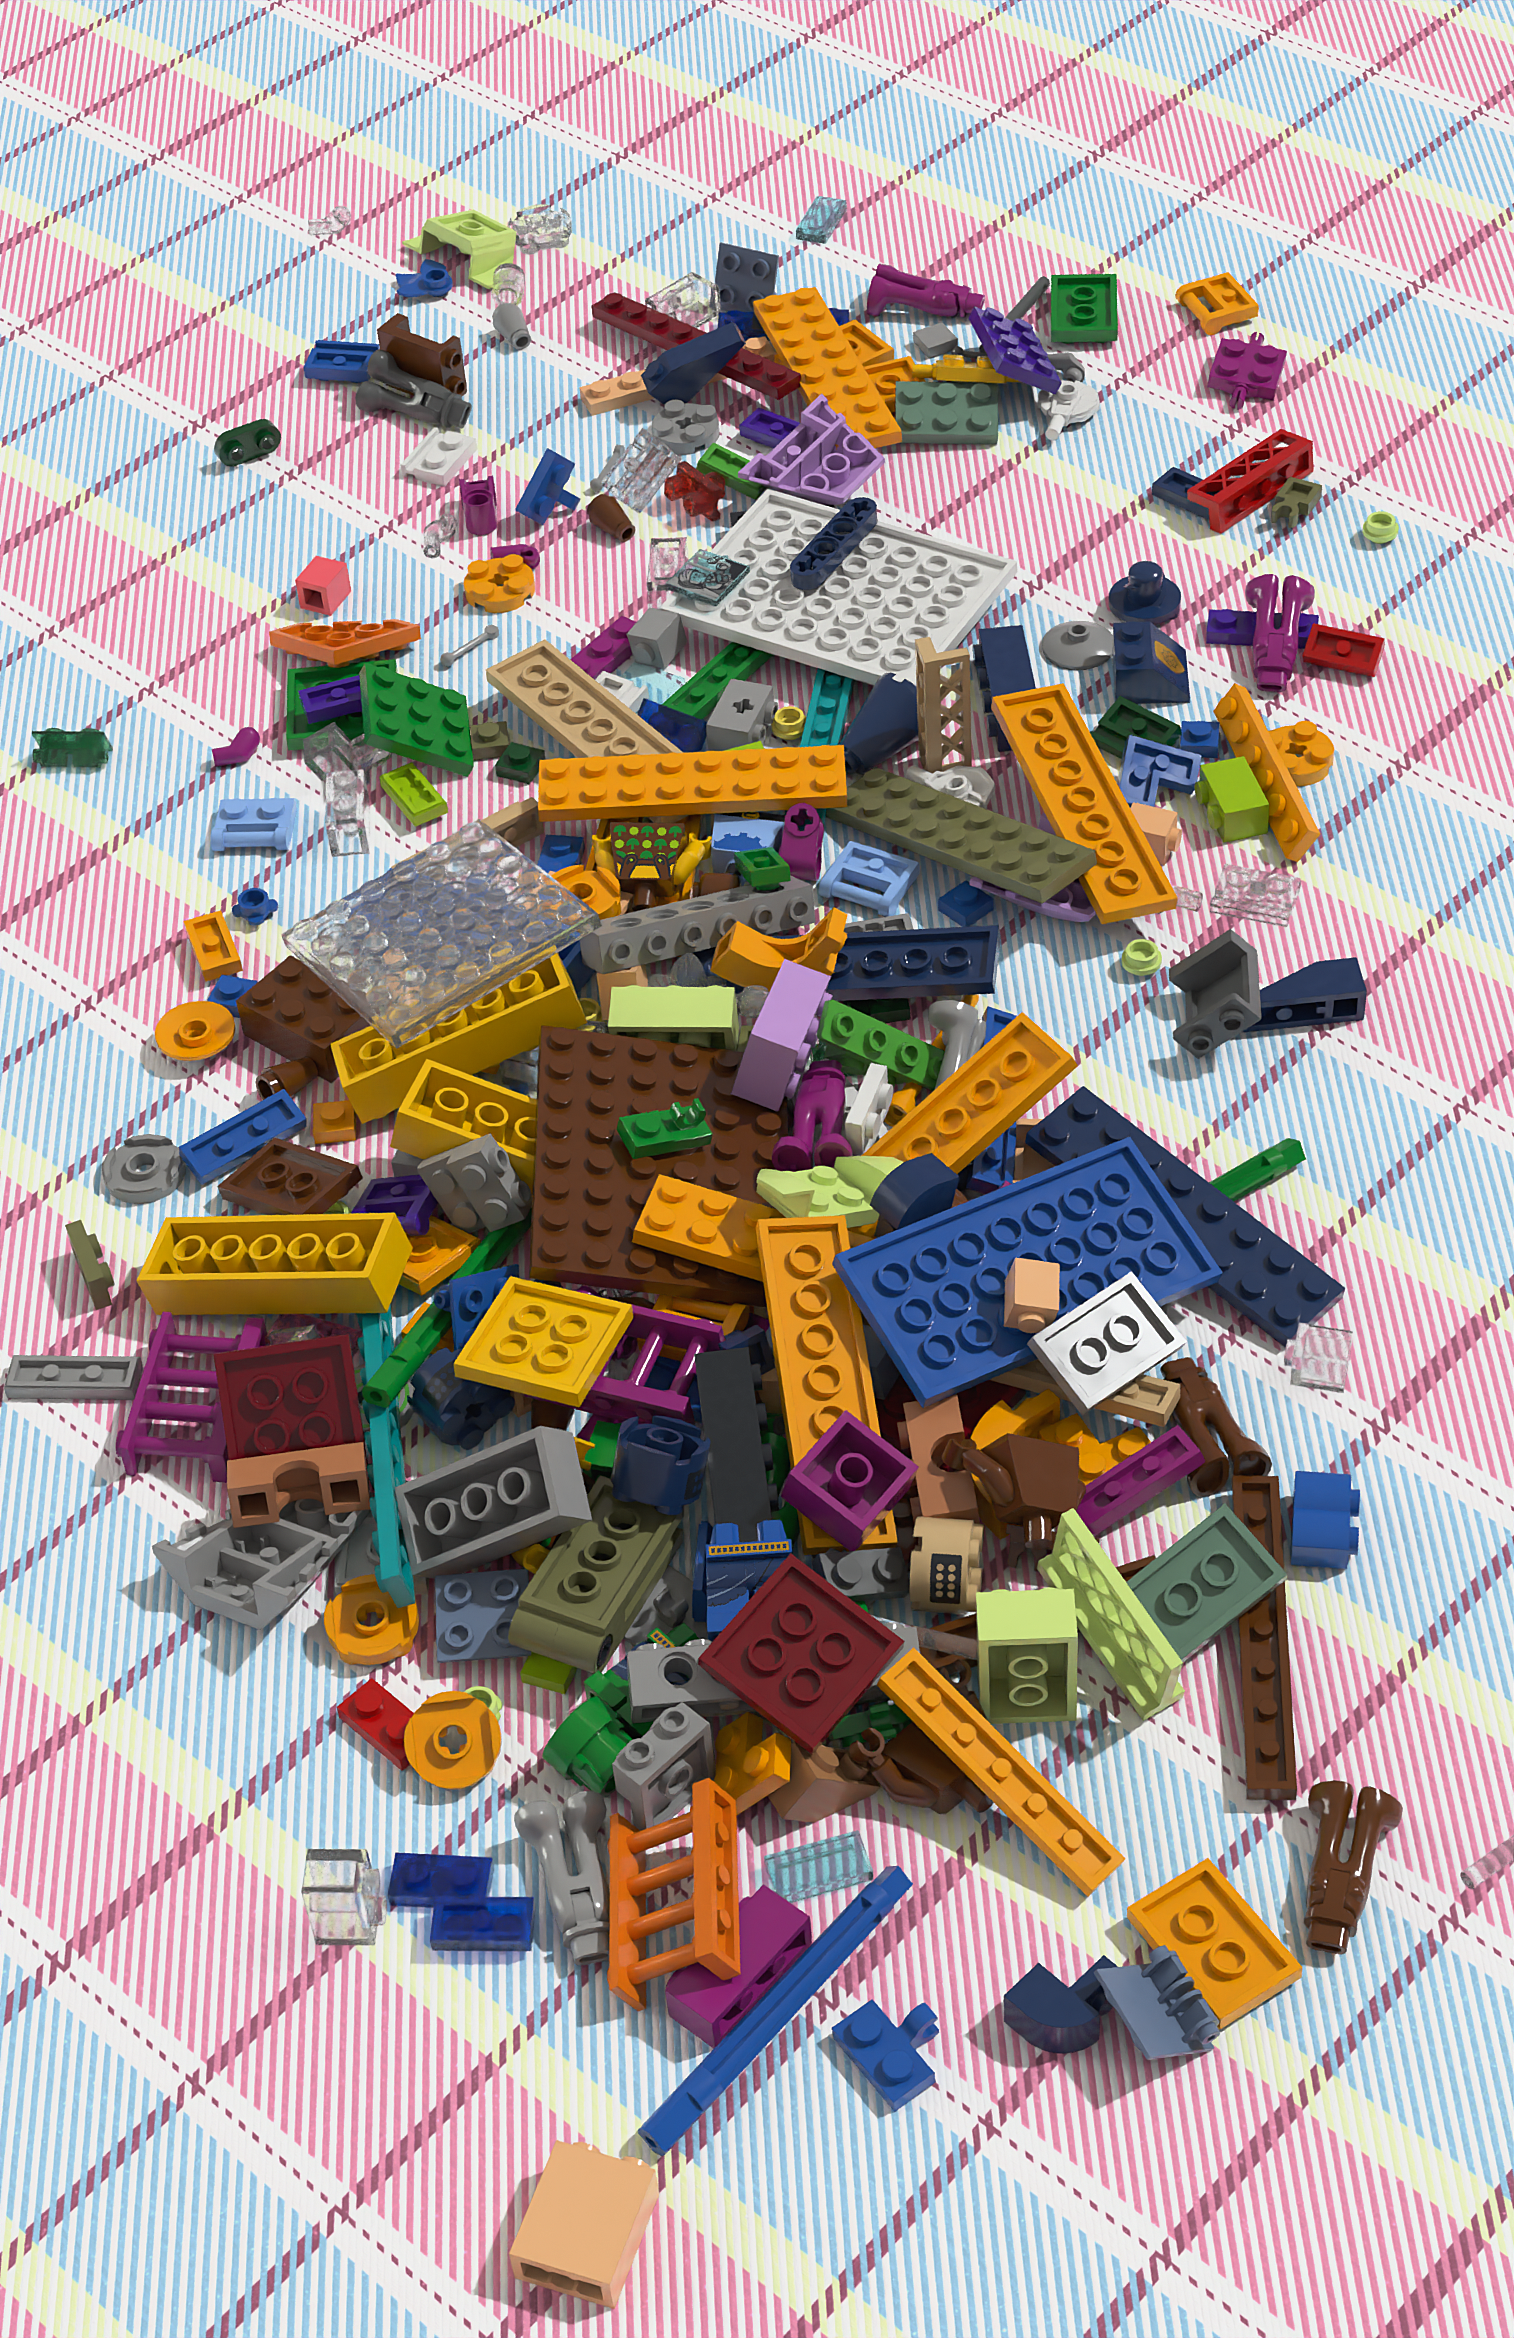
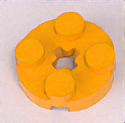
M510 554L504 558L486 561L476 560L467 566L468 573L464 577L466 600L473 607H475V603L484 606L485 612L504 613L516 610L524 605V598L529 594L532 598L535 593L533 571L528 565L523 563V558L520 555Z
M1299 721L1295 725L1283 726L1268 731L1296 786L1315 784L1329 774V768L1331 765L1333 766L1334 745L1328 736L1317 730V726L1313 722Z
M573 865L563 868L552 874L545 883L546 890L544 893L542 892L544 913L551 922L579 931L578 925L619 916L621 914V891L618 879L607 869L597 866V872L591 870L584 871V865ZM580 895L585 899H575V897Z
M375 1574L363 1575L347 1581L341 1586L342 1592L335 1597L333 1602L330 1598L324 1611L325 1630L331 1646L339 1653L340 1659L343 1662L351 1665H375L390 1661L396 1657L405 1656L411 1651L413 1639L419 1627L416 1601L414 1604L397 1608L389 1592L382 1593L379 1589ZM376 1612L378 1618H383L380 1623L372 1627L359 1623L365 1621L367 1613Z
M446 1691L429 1697L410 1718L404 1734L405 1753L410 1765L423 1780L448 1790H458L473 1786L490 1774L500 1755L502 1746V1734L496 1716L483 1701L461 1691ZM457 1727L458 1734L467 1736V1743L460 1745L459 1753L450 1754L448 1747H440V1738L447 1736L448 1728Z

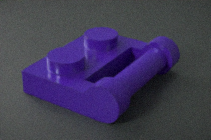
M420 1174L371 1179L351 1213H395L396 1216L406 1215L397 1217L404 1232L412 1237L423 1236L428 1233L429 1217L436 1208L438 1201Z

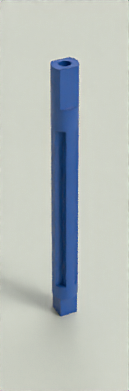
M899 1866L886 1867L872 1883L864 1887L734 2028L638 2129V2134L654 2153L664 2156L749 2063L891 1912L896 1902L913 1885Z

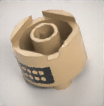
M917 1517L913 1537L919 1538L918 1545H915L914 1551L911 1552L910 1566L911 1611L968 1615V1612H976V1592H981L982 1568L978 1567L980 1552L983 1550L984 1524H975L974 1520Z

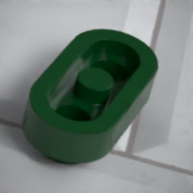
M259 419L223 432L215 441L214 452L226 466H237L275 451L280 444L281 433L270 420Z

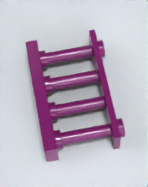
M575 1290L576 1292L592 1295L584 1290ZM632 1305L633 1319L623 1335L646 1341L627 1380L620 1381L603 1376L615 1352L614 1349L580 1407L524 1394V1397L547 1401L620 1421H626L632 1417L639 1416L638 1424H652L653 1416H665L695 1425L690 1398L685 1397L696 1375L694 1354L719 1351L718 1344L725 1341L722 1326L716 1325L707 1319L695 1320ZM663 1344L687 1350L669 1390L661 1391L644 1387Z
M162 1312L157 1329H152L150 1333V1352L125 1429L120 1430L116 1438V1454L122 1458L127 1475L136 1476L142 1454L202 1458L203 1462L209 1465L213 1482L227 1483V1461L229 1457L221 1403L216 1402L215 1406L166 1403L159 1402L164 1385L218 1389L216 1371L170 1368L175 1352L214 1354L270 1345L264 1318L247 1317L242 1334H237L235 1338L178 1335L171 1312ZM153 1419L210 1423L214 1426L211 1437L206 1436L204 1441L148 1437Z

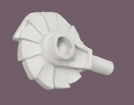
M1061 380L1062 384L1056 395L1044 390L1038 393V408H1041L1045 416H1051L1050 424L1045 433L1048 439H1058L1063 426L1067 427L1070 423L1086 421L1100 409V401L1095 389L1077 380L1075 382Z
M912 765L906 773L907 779L983 808L987 806L991 797H993L996 788L989 774L979 767L955 766L944 772L936 771L932 774Z

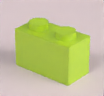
M1241 756L1200 765L1199 781L1195 782L1194 786L1196 799L1200 805H1205L1209 825L1212 829H1217L1223 843L1268 834L1269 803L1245 757Z

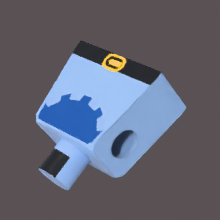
M764 812L715 813L711 843L713 873L737 874L741 879V886H744L745 881H748L735 868L734 852L772 847L779 853L786 815Z

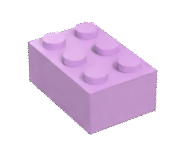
M784 959L750 1033L731 1094L775 1111H779L785 1096L793 1098L801 1075L795 1072L804 1073L812 1052L810 1048H814L818 1040L817 1032L820 1019L817 1017H821L825 1001L832 1000L833 995L826 993L831 976Z

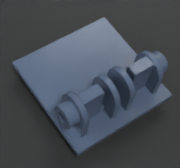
M720 242L712 308L753 317V301L764 299L769 295H777L775 285L779 255Z
M527 1569L435 1576L437 1663L531 1656V1651L511 1645L508 1640L511 1621L519 1606V1598L529 1584Z
M1163 1945L1154 1949L1149 1954L1152 1963L1095 1970L1094 1974L1104 1989L1106 1999L1117 2010L1131 2033L1133 2043L1147 2060L1207 2052L1214 2049L1211 2041L1220 2035V2031L1217 2028L1219 2020L1205 1999H1202L1203 1994L1199 1989L1188 1992L1195 1982L1190 1976L1184 1977L1188 1972L1176 1951H1169Z

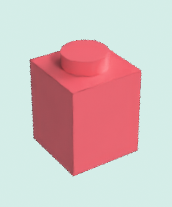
M315 556L295 579L300 608L329 616L336 611L351 592L347 563L320 556Z

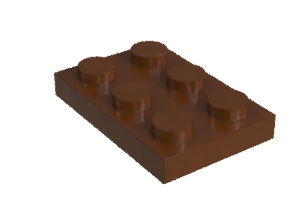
M273 1138L217 1187L223 1200L265 1215L323 1214L339 1199L345 1197L363 1179L358 1165L278 1138Z

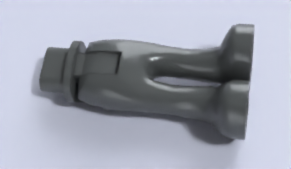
M379 349L371 355L367 367L368 374L372 379L414 393L413 398H408L374 382L364 381L359 386L355 397L356 405L360 410L374 412L387 408L402 412L426 423L442 425L446 428H450L452 425L461 429L464 428L472 405L469 402L463 401L461 395L452 393L449 389L436 382L416 377L401 370L397 366L394 357L387 351Z

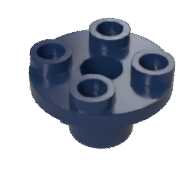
M1136 562L1129 568L1128 576L1117 581L1109 591L1110 610L1116 617L1125 622L1137 621L1158 624L1179 616L1181 606L1180 589L1173 581L1165 578L1162 568L1155 562Z

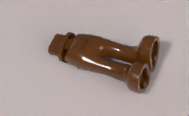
M1190 1357L1164 1363L1160 1368L1163 1380L1180 1384V1399L1172 1412V1416L1177 1425L1198 1447L1205 1459V1462L1200 1467L1187 1475V1482L1191 1491L1200 1497H1207L1218 1493L1227 1483L1229 1469L1233 1476H1267L1272 1467L1267 1451L1256 1441L1244 1434L1234 1420L1218 1389V1385L1207 1377L1206 1370L1203 1367H1197L1194 1360ZM1207 1427H1212L1217 1432L1228 1458L1219 1448Z
M1333 1780L1315 1784L1309 1791V1810L1320 1819L1316 1850L1307 1882V1912L1304 1917V1924L1309 1929L1306 1940L1308 1947L1341 1955L1347 1952L1349 1938L1354 1937L1357 1933V1923L1368 1899L1373 1861L1380 1833L1389 1832L1398 1827L1403 1807L1396 1798L1381 1789L1371 1786L1361 1788L1356 1806V1819L1348 1860L1342 1863L1340 1861L1341 1844L1348 1816L1353 1805L1354 1789L1351 1784L1345 1781Z

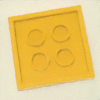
M510 1276L453 1363L455 1377L580 1407L633 1319L632 1305Z

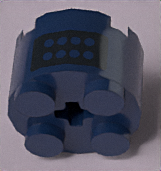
M458 1343L462 1348L466 1345V1343ZM445 1347L428 1358L414 1374L410 1383L415 1390L413 1397L407 1394V1402L442 1443L451 1446L460 1445L464 1450H470L482 1441L484 1433L493 1427L498 1419L507 1416L513 1410L515 1400L510 1395V1390L455 1377L453 1363L463 1349L451 1352Z
M639 1416L622 1422L610 1479L613 1484V1497L624 1502L638 1501L655 1505V1509L658 1512L667 1515L680 1514L683 1505H688L698 1500L702 1491L711 1441L709 1437L703 1441L700 1439L702 1430L695 1425L665 1416H653L652 1424H638Z

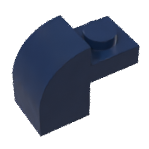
M932 1153L908 1160L896 1167L880 1183L870 1202V1206L879 1213L874 1236L876 1238L951 1209L959 1176Z
M1103 1955L1072 1986L1068 1987L1044 1966L1037 1963L1003 1995L1004 2022L1027 2042L1041 2050L1058 2054L1084 2050L1099 2040L1100 2016L1107 2014L1113 2008L1106 1999L1104 1989L1094 1972L1096 1969L1118 1966Z

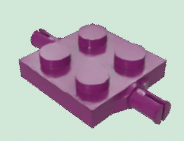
M1257 332L1252 333L1249 343L1239 339L1221 338L1209 374L1207 388L1223 390L1232 394L1229 403L1233 409H1235L1237 401V410L1243 408L1246 397H1258L1274 401L1286 362L1287 351L1269 345L1262 346L1265 340L1262 333H1259L1257 340Z

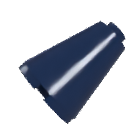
M891 672L883 674L877 680L839 744L844 745L845 771L850 774L857 773L863 775L918 741L917 688L909 680L904 679L900 683L892 679L896 674Z

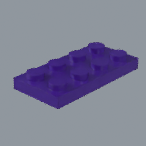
M974 306L968 319L996 373L1056 395L1062 382L1055 371L1056 368L1051 364L1047 352L1041 346L1040 339L1036 337L1033 326L1022 319L1016 318L1015 321L1006 319L1002 313L993 308L987 307L985 310Z

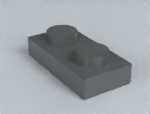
M901 1547L818 1554L811 1561L813 1570L853 1602L905 1598L910 1593V1579Z

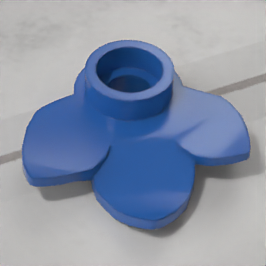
M425 259L421 264L420 273H397L395 275L397 284L400 287L397 290V294L404 297H420L426 294L432 297H441L453 287V281L448 275L446 266L429 259Z

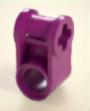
M493 475L488 476L487 480L466 482L465 479H459L462 509L464 510L467 531L474 535H486L493 532L497 528L495 507L497 506Z
M806 803L796 804L787 811L782 844L778 854L789 865L790 876L800 880L818 881L822 863L824 824L816 809ZM805 819H809L811 824L806 825L804 831H800L798 826L803 825Z

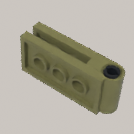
M603 1476L598 1478L587 1495L592 1521L561 1534L520 1596L519 1606L512 1618L508 1635L511 1645L593 1674L598 1670L600 1672L604 1670L683 1543V1529L677 1526L684 1517V1505L680 1514L667 1515L658 1512L655 1509V1505L638 1501H620L612 1495L613 1484L611 1480Z

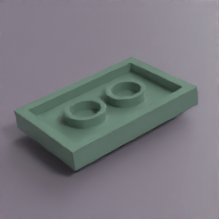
M896 381L895 420L902 430V442L900 443L998 445V383Z
M1225 1503L1126 1583L1181 1661L1185 1662L1287 1579L1288 1574Z

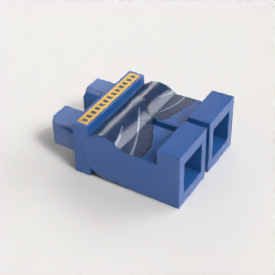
M767 1520L758 1523V1541L739 1542V1531L736 1524L722 1523L713 1525L711 1544L706 1545L708 1640L712 1642L789 1554H792L791 1539H786L781 1520Z

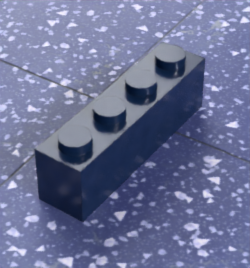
M1015 625L979 629V644H974L972 651L974 666H981V668H977L979 690H986L982 691V707L984 714L990 713V715L986 716L988 737H995L998 752L1013 751L991 709L992 697L1036 689L1023 626Z

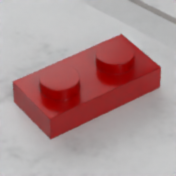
M1313 623L1302 655L1303 662L1375 677L1385 648V638Z
M371 1678L337 1706L339 1718L403 1771L410 1765L405 1753L404 1734L414 1712Z

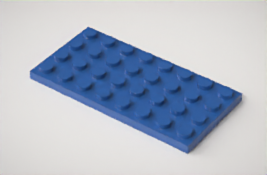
M1131 1137L836 1254L832 1262L836 1272L922 1408L1038 1359L1027 1345L1029 1340L1037 1333H1026L1017 1328L1004 1327L1005 1279L1015 1257L1060 1264L1059 1311L1054 1322L1131 1271L1159 1307L1217 1283L1223 1274Z

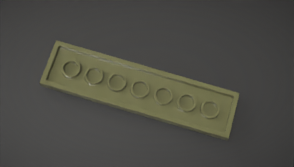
M877 767L866 772L863 777L847 787V807L826 808L827 818L1042 904L1097 864L1095 850Z

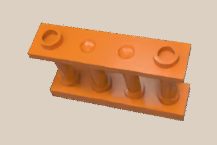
M710 1778L692 1784L693 1806H691L690 1812L640 1831L619 1813L610 1815V1838L607 1842L610 1855V1934L607 1981L609 1990L637 2011L646 2009V1981L697 1962L704 1965L723 1981L741 1975L736 1800ZM693 1833V1849L690 1855L646 1871V1850ZM694 1875V1892L690 1899L646 1915L647 1892ZM694 1919L695 1936L692 1938L691 1943L646 1959L647 1936Z

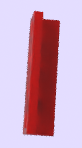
M1279 429L1188 489L1187 498L1192 502L1209 508L1210 530L1221 534L1275 498L1289 477L1303 479L1314 471L1313 441L1284 429ZM1281 443L1289 445L1286 447H1276ZM1257 460H1266L1265 462L1252 463ZM1244 475L1241 478L1228 479L1231 476ZM1220 491L1214 496L1207 494V492Z

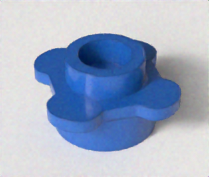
M250 888L238 896V904L232 907V914L234 917L246 919L250 925H260L268 917L269 913L278 910V902L275 899H269L268 893L265 890Z

